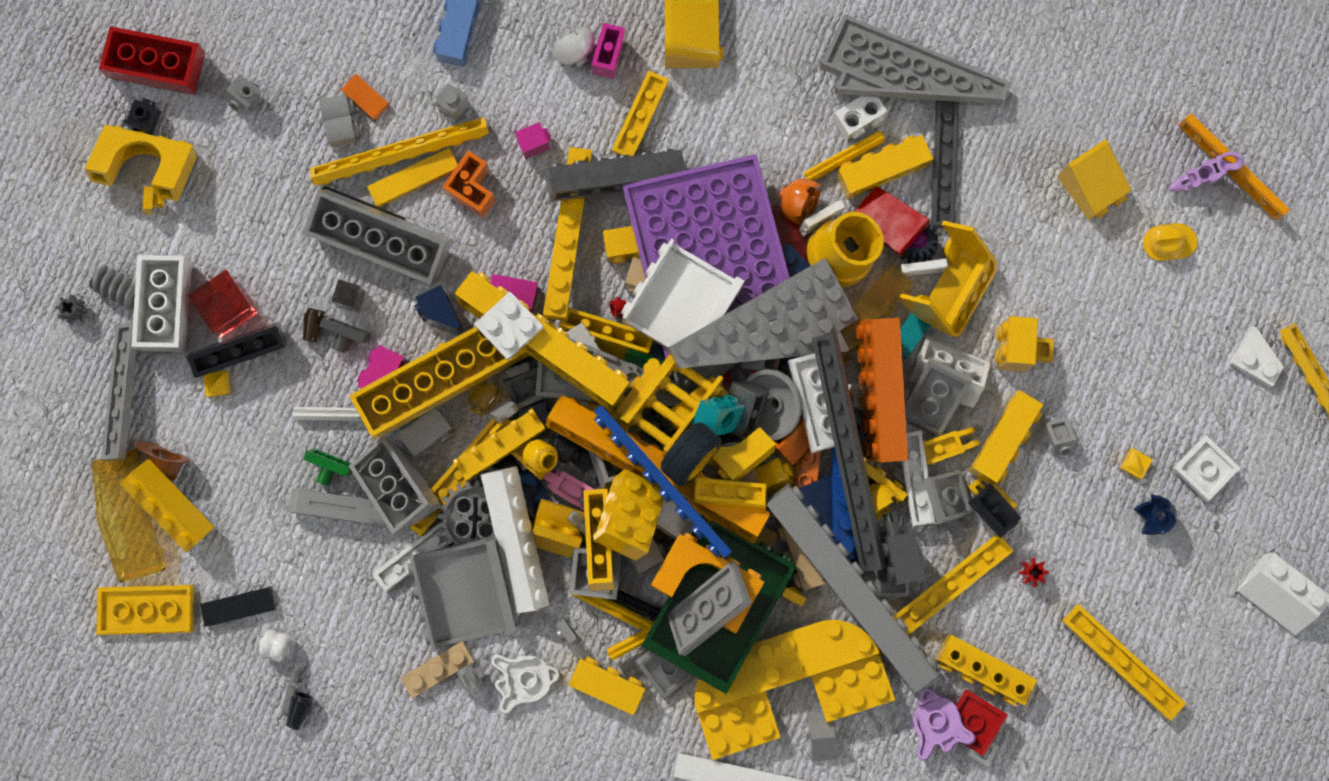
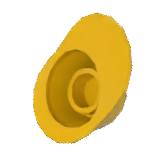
M1182 223L1158 225L1146 232L1143 238V247L1147 255L1157 261L1183 259L1195 252L1197 236L1191 227Z

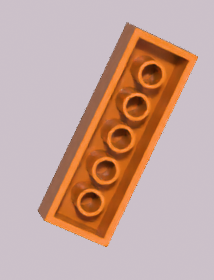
M900 317L858 321L856 337L860 340L857 358L858 362L861 363L859 384L863 390V396L860 397V406L864 410V419L861 422L866 441L863 443L864 456L869 461L875 462L907 461Z

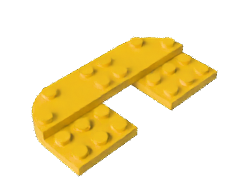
M825 620L754 643L727 694L698 679L695 688V708L712 760L781 738L766 691L810 676L826 722L894 701L895 697L878 648L871 637L861 628L849 622Z

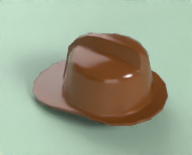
M147 441L135 442V446L147 454V459H150L171 481L177 478L183 463L190 461L188 457L174 453L157 444Z

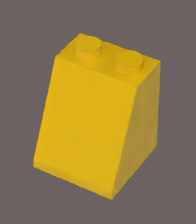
M1106 139L1070 162L1057 176L1088 220L1095 216L1097 219L1103 217L1109 212L1108 207L1113 204L1117 207L1128 199L1126 195L1132 190Z

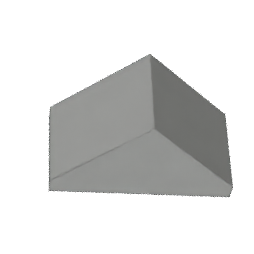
M823 712L807 713L811 761L836 760V735L833 721L826 722Z

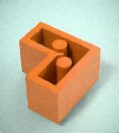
M468 150L442 186L445 194L482 219L496 201L494 194L480 185L490 171L488 163Z

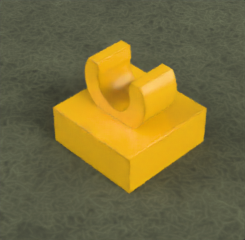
M144 186L142 214L151 215L152 207L164 208L165 199L153 195V187Z

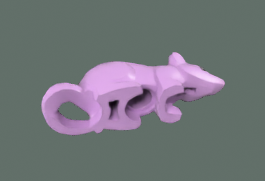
M1228 151L1214 159L1206 160L1200 167L1187 170V174L1177 178L1168 190L1190 192L1191 188L1199 187L1205 183H1214L1223 178L1228 173V170L1235 171L1242 168L1244 164L1243 157L1238 152ZM1232 156L1236 159V162L1231 163L1222 158Z

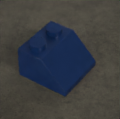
M441 285L415 297L418 304L414 306L423 322L428 321L432 327L457 336L465 333Z

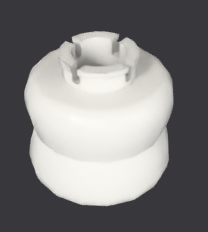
M268 629L265 634L261 633L256 644L261 657L271 658L276 662H282L285 657L289 658L294 647L289 634L279 633L274 629Z

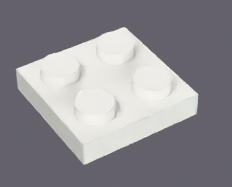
M511 292L505 295L474 324L507 361L544 328Z
M1205 435L1172 469L1207 502L1238 472L1240 467Z

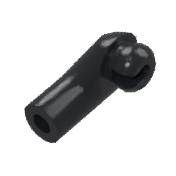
M511 455L506 456L491 466L496 469L517 466L518 473L523 472Z

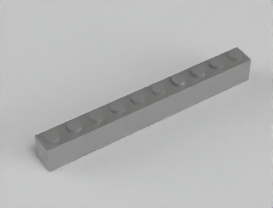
M788 483L767 499L766 505L916 693L938 677L937 663L931 655L926 657L921 651L923 646L916 636L911 638L906 632L909 628L900 617L896 619L891 613L894 609L886 599L881 600L876 594L879 592L876 585L871 580L868 582L862 576L864 571L856 561L853 563L847 557L849 552L841 542L839 544L835 542L832 538L835 534L826 523L824 525L820 523L817 519L820 515L812 505L807 506L802 500L805 496L797 486L792 487Z

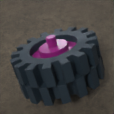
M930 223L900 256L902 260L907 258L908 264L912 260L915 263L919 261L924 262L927 259L930 261L933 255L935 256L938 246V233H936L934 227L930 229Z

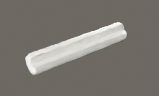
M293 408V419L362 420L356 408Z

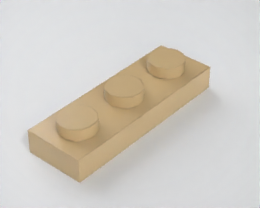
M461 641L400 679L410 697L414 698L475 661L464 641Z

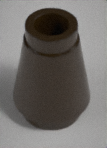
M307 307L306 313L303 314V340L317 341L322 329L319 326L322 318L325 316V311Z

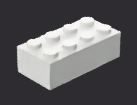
M137 255L131 347L140 352H187L192 262L185 256Z

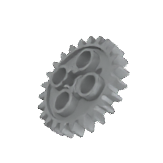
M478 480L474 481L473 486H471L469 481H465L464 488L459 483L456 484V492L448 489L451 496L449 498L442 496L446 503L439 507L443 512L436 514L437 518L442 519V522L436 524V526L444 528L439 535L448 536L445 543L454 542V546L495 536L490 513H484L481 510V504L486 500L483 485L482 487L479 486ZM477 497L476 515L480 516V520L475 522L476 535L472 539L473 522L468 517L473 515V499ZM461 499H467L470 504L469 509L465 512H460L457 508V503ZM464 522L468 526V531L465 535L460 536L456 533V526ZM487 523L491 526V533L483 537L479 529L481 525Z

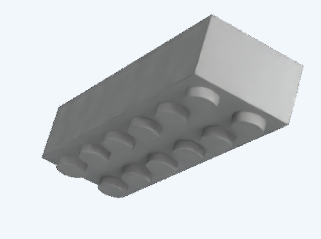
M327 189L317 190L303 232L307 236L429 285L438 282L452 243L450 238Z

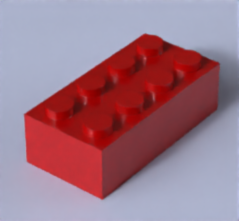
M110 26L98 69L110 79L195 95L206 53L198 43Z

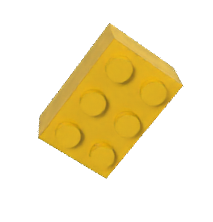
M626 469L614 477L593 541L635 561L647 554L664 502V498L659 494L661 488L655 483L651 485L647 479Z

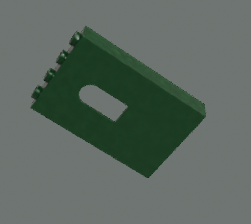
M711 521L709 526L732 551L724 559L726 560L727 557L736 560L740 563L739 568L746 572L748 569L759 573L761 575L760 580L764 581L739 630L734 634L722 627L686 656L679 655L666 614L720 571L711 565H697L685 573L672 598L668 597L642 646L727 694L793 574L796 565L792 564L794 560L787 555L781 553L778 556L771 552L773 548L763 542H760L759 545L755 542L751 543ZM703 537L699 545L705 548L710 543Z

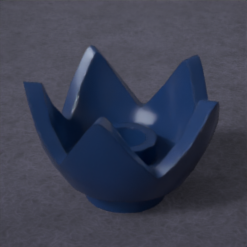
M1150 494V501L1134 508V511L1145 519L1141 534L1165 535L1175 526L1177 511L1168 499Z

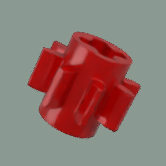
M1030 558V564L1021 562L1024 568L1018 574L1024 578L1022 584L1031 582V586L1034 588L1037 587V581L1042 584L1046 583L1044 576L1049 571L1043 567L1045 562L1036 563L1035 558ZM1029 570L1037 571L1038 575H1030Z

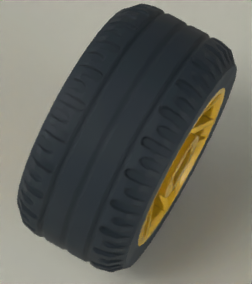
M702 422L695 423L682 434L667 452L661 462L662 472L677 485L686 486L706 467L721 446V438Z

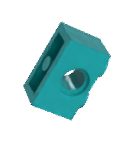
M731 395L701 400L691 426L702 422L713 430L716 435L735 432L745 406L738 403L737 398Z

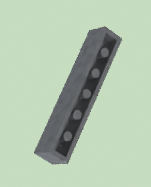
M665 149L658 153L643 152L636 156L621 155L613 159L598 158L591 162L581 160L568 165L553 164L547 167L545 180L550 202L621 193L623 192L622 185L685 171L686 167L681 150Z

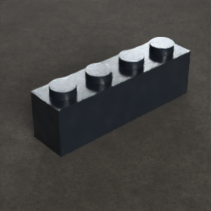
M279 322L192 351L186 358L194 377L198 378L285 348L287 342Z

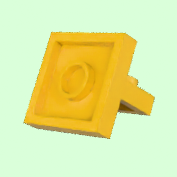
M541 498L531 525L536 547L571 558L574 547H580L582 537L581 531L572 525L567 518L574 510L585 518V512Z

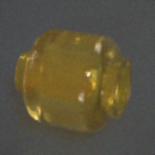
M486 381L483 384L475 385L467 398V402L472 406L470 410L480 417L483 414L488 415V412L502 400L499 394L501 390Z

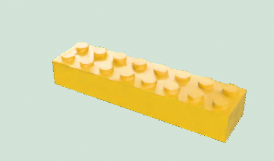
M471 271L454 294L460 306L480 319L509 292L501 286H498V288L490 284L491 280L483 273L479 272L477 275ZM519 300L524 305V307L529 311L530 307L523 301ZM531 313L544 328L522 350L612 413L621 397L629 390L628 376L618 369L615 371L607 366L608 362L598 355L593 357L587 352L589 349L579 341L574 343L569 340V335L561 328L557 327L556 330L548 325L549 320L538 313L535 316Z
M474 327L354 392L349 397L371 437L377 440L530 355L520 349L507 361L484 335Z

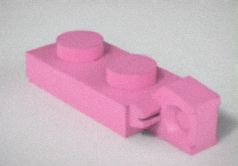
M557 470L555 474L548 472L543 480L549 483L547 488L552 493L582 510L584 508L579 502L584 498L583 490H594L564 471Z

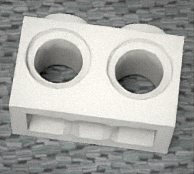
M860 96L834 112L832 120L846 141L852 138L856 140L866 133V129L871 126L876 128L885 121L884 118L887 110L878 97ZM872 108L875 110L876 114L869 115L866 113L865 109ZM846 120H854L857 126L851 127L847 125Z

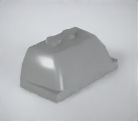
M382 436L349 465V468L388 529L396 537L400 536L409 527L428 517L441 505L409 455L385 436Z

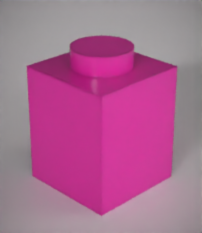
M540 122L515 132L525 159L550 149L548 142L552 140L547 127L542 128Z

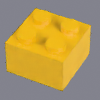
M1009 316L1000 324V327H997L996 340L999 341V349H996L994 356L995 363H998L997 370L1026 372L1036 365L1038 318Z

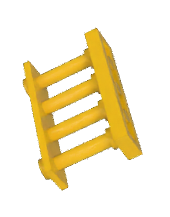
M670 354L621 416L619 423L626 431L631 426H638L665 445L663 457H665L682 434L690 428L700 401L670 382L669 376L672 372L675 371L677 373L679 371L707 390L701 400L718 397L723 390L721 386L723 377L719 375L714 383H712L691 368L678 369ZM659 389L662 391L664 389L693 408L686 420L656 400L655 394ZM645 407L648 409L651 407L680 427L672 438L642 418L643 415L641 413Z

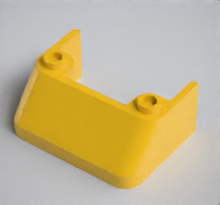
M943 221L942 226L950 236V239L944 246L945 257L949 261L948 267L942 273L929 297L922 294L917 297L901 294L900 299L915 317L946 335L958 337L962 334L997 271V260L974 227Z

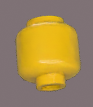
M534 440L525 447L523 461L527 467L537 473L545 474L550 472L557 464L558 452L555 447L547 442Z

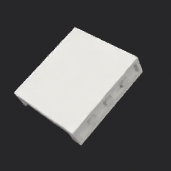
M672 238L668 244L663 243L658 252L660 256L656 264L654 262L650 264L645 273L648 275L645 282H639L633 293L636 295L631 303L628 301L621 312L623 314V323L666 348L727 314L744 285V280L736 276L734 279L675 245Z

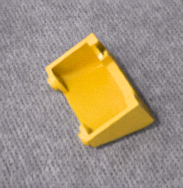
M664 0L665 68H719V60H723L724 56L723 46H719V0Z

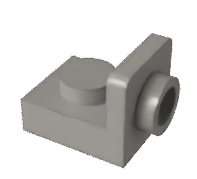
M1068 417L1045 422L1044 428L1052 445V456H1067L1074 452L1077 438Z

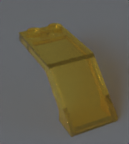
M138 449L127 451L126 460L107 462L98 459L92 461L97 523L116 577L120 583L166 570L164 549L158 543L149 514L120 484L134 469L142 464L141 453Z

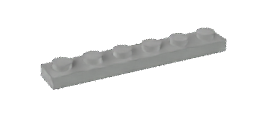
M133 322L118 324L115 329L101 459L107 462L126 460L137 349L131 347Z

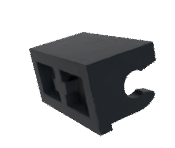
M990 482L970 498L968 502L999 538H1002L1017 525L1018 521L1022 518Z

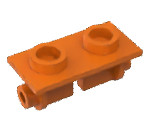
M809 447L798 459L793 487L797 486L800 488L818 480L821 451L811 453Z

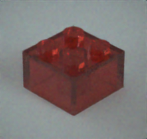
M224 270L187 295L210 331L219 338L258 313L234 275L228 270Z

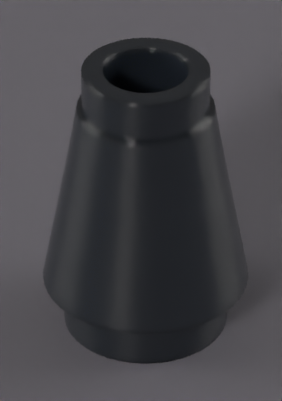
M295 692L294 696L291 697L286 723L287 727L295 730L300 729L314 705L312 703L314 698L311 695Z

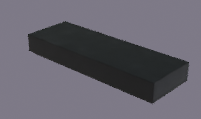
M272 587L200 604L204 627L276 610Z

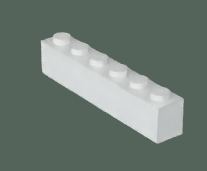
M516 466L482 474V483L513 614L536 611L548 606V594L545 588L518 468Z

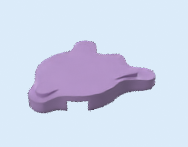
M932 689L923 690L920 694L919 706L915 711V715L913 714L914 728L919 736L917 757L921 760H928L936 746H941L945 753H950L958 743L973 744L975 735L963 725L958 707L952 701L937 695Z

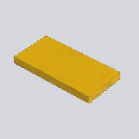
M194 585L97 587L96 635L194 632Z

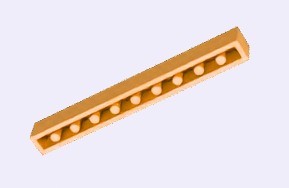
M561 394L549 413L545 426L620 469L629 470L645 478L642 474L645 470L640 464L637 466L633 465L626 456L629 452L624 446L618 448L610 439L613 434L607 427L602 430L594 421L597 417L594 414V410L591 408L586 409L579 405L576 399L565 397ZM625 431L662 472L661 462L664 458L662 456V449L655 444H648L641 440V437L634 432ZM702 471L696 476L699 478H708L704 475ZM662 472L696 512L751 543L755 542L771 514L766 508L754 509L693 503L694 479L686 486H679Z

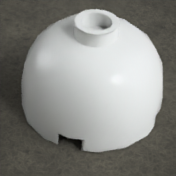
M585 25L548 47L557 61L565 65L576 63L578 67L589 61L587 56L593 52L594 37L588 25Z

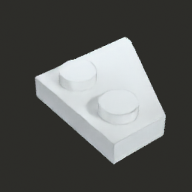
M1254 325L1249 328L1229 363L1269 388L1274 386L1284 368Z

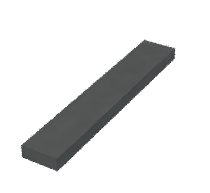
M938 100L935 102L930 228L944 229L942 226L943 221L955 222L959 102Z

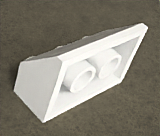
M926 336L913 365L909 381L916 384L931 357L973 378L970 387L960 402L961 405L973 408L985 387L990 363Z
M1275 553L1263 554L1237 589L1238 593L1293 635H1297L1317 619L1329 603V595Z

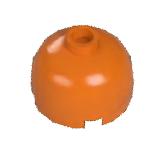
M800 178L791 182L787 187H783L779 199L781 200L782 212L786 218L802 225L808 213L812 216L821 195V191H818L817 187H821V184L810 179Z

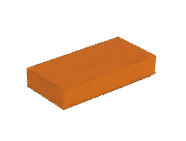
M357 74L340 89L373 121L390 106L381 95Z

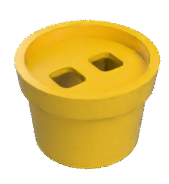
M860 212L845 213L814 230L807 244L808 261L810 265H813L826 258L841 287L855 285L867 275L873 263L880 256L884 245L883 234L878 224L868 215ZM848 237H851L858 245V249L853 253L849 252L843 244V241Z

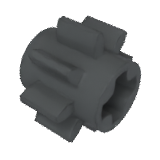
M72 294L69 296V299L61 297L59 306H55L60 312L58 318L61 320L66 319V322L70 325L73 324L74 320L82 322V316L88 312L82 307L85 301L82 299L77 300L76 296Z

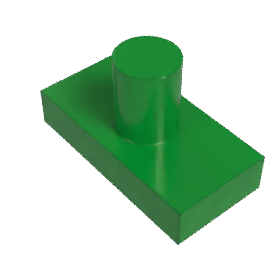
M315 448L305 453L303 460L321 467L316 482L322 485H330L334 472L345 477L353 474L349 468V465L352 463Z

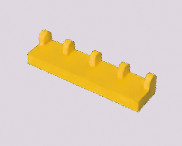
M532 408L517 420L511 421V424L496 434L490 435L491 437L476 447L470 448L471 450L464 455L452 460L467 482L546 431V428Z

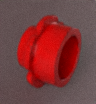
M618 296L615 297V300L609 302L611 314L615 319L623 318L621 312L626 304V301L624 299L621 300Z

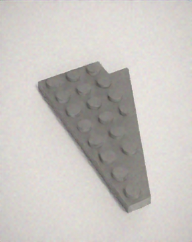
M845 14L820 66L821 70L840 77L834 93L839 95L1002 104L1011 83Z
M824 258L670 345L667 349L677 368L680 369L807 356L815 354L812 342L813 337L837 333L842 353L850 349L840 330L856 322L858 318L827 259Z

